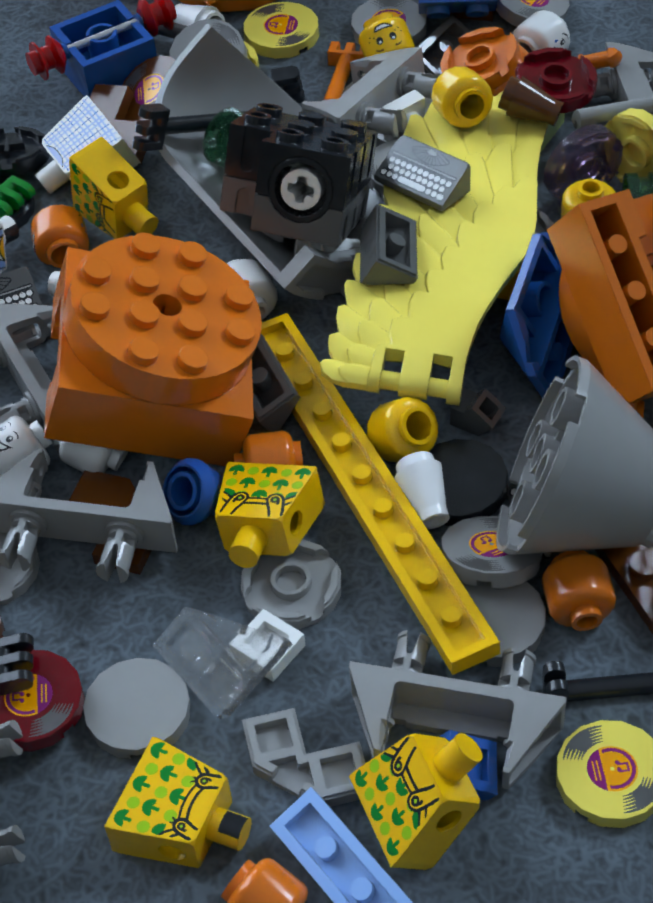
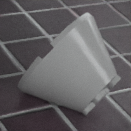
M574 355L565 363V367L572 369L566 379L555 376L547 389L525 435L508 481L516 484L517 488L510 507L501 506L496 531V546L499 551L509 555L626 548L639 545L648 548L653 546V428L587 359Z

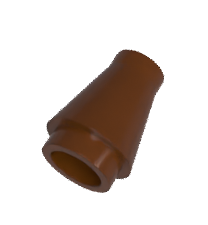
M511 76L503 91L498 108L507 111L506 116L555 126L564 102L556 100L524 76L521 79Z

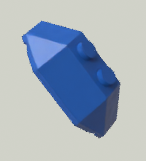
M547 232L532 235L505 311L500 332L502 343L542 399L555 376L563 379L566 370L565 363L570 358L574 346L565 329L559 305V281L562 268Z

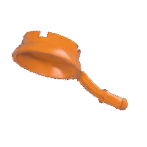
M479 28L458 38L460 45L453 51L451 46L446 49L440 62L441 72L443 73L445 70L455 66L468 67L478 73L491 87L492 95L496 96L505 89L510 77H515V69L518 63L524 62V57L529 53L516 41L515 36L511 32L509 36L505 34L503 28ZM608 48L606 51L588 55L579 54L577 58L580 59L582 55L592 63L595 69L618 66L623 56L621 51L615 48Z

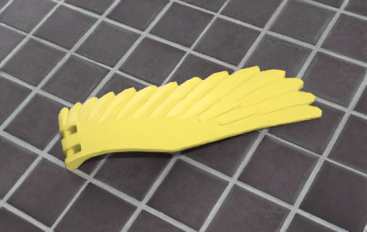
M503 91L493 96L492 108L487 117L478 125L470 128H458L449 124L434 108L433 102H431L423 118L417 114L410 116L403 135L470 164V192L442 212L384 185L383 200L385 205H380L416 221L418 279L414 284L360 283V253L355 254L352 266L355 280H346L344 283L346 305L338 306L336 314L338 332L330 334L328 337V349L331 359H324L320 362L321 374L324 378L344 388L365 390L372 393H379L380 389L398 392L400 397H412L420 400H427L428 396L446 399V404L460 406L466 363L477 331L494 301L522 266L532 235L535 234L538 163L549 124L506 116L507 111L498 108ZM385 361L401 362V373L384 370ZM433 363L451 368L449 380L431 377Z

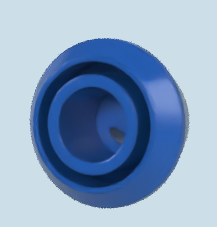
M185 458L177 462L167 474L163 484V493L171 517L183 525H196L215 515L223 481L222 476L205 462L196 458Z

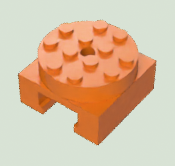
M626 189L578 204L547 229V233L562 268L559 281V305L564 326L570 340L582 358L587 359L629 404H633L653 397V193L633 199L630 189Z
M145 232L138 233L135 236L110 240L91 251L67 247L53 297L51 339L58 340V355L53 379L47 391L44 438L181 460L196 458L207 464L226 466L228 462H234L233 453H240L243 441L246 439L254 420L252 356L260 339L262 327L261 312L254 293L249 288V281L243 280L233 268L206 251L199 243L154 236Z

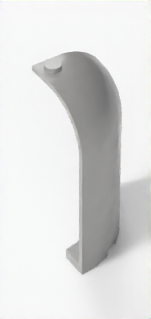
M208 23L173 63L161 84L155 104L161 103L170 110L169 117L249 111L253 107L256 108L259 103L281 106L283 108L282 113L296 116L302 111V107ZM229 129L165 135L163 149L159 150L165 161L285 290L294 295L315 300H323L325 295L341 293L345 297L344 283L346 280H355L352 266L355 254L360 253V247L327 253L304 245L295 255V239L284 237L283 242L274 241L260 231L250 230L251 216L220 210ZM374 187L373 191L369 188L365 216L360 218V222L354 229H351L350 234L346 238L359 239L361 241L362 225L376 204L385 205L384 200L380 198L381 192L377 191Z

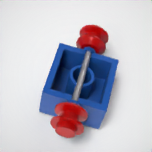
M116 0L50 26L51 36L47 35L45 37V46L38 47L34 42L29 43L30 51L25 53L27 64L33 75L40 74L44 80L49 79V70L55 68L60 74L65 73L84 97L87 95L90 98L95 84L122 85L135 67L145 60L157 56L153 37L158 35V26L163 25L167 30L173 29V20L177 18L174 4L171 0H153V3L150 4L146 0H138L136 14L132 15L120 0Z

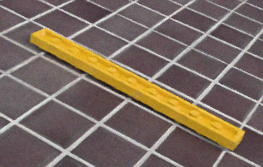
M285 313L262 322L261 334L265 337L301 397L292 410L294 417L451 674L455 675L501 654L500 641L334 384L322 376L320 362L289 314Z

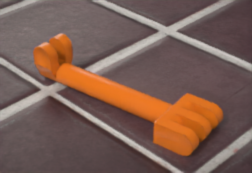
M331 41L327 52L328 66H336L324 99H339L342 96L351 72L350 62L364 58L361 47L359 51H355V43L347 42L344 50H341L339 41Z

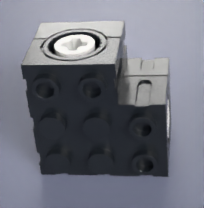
M259 103L256 108L253 107L231 122L220 210L251 216L250 230L339 247L341 241L345 240L350 234L351 229H354L360 222V218H363L366 214L370 188L369 181L372 176L378 131L368 130L366 123L357 120L345 119L341 120V124L324 121V115L316 112L301 111L298 116L282 113L283 108L281 106L269 103Z

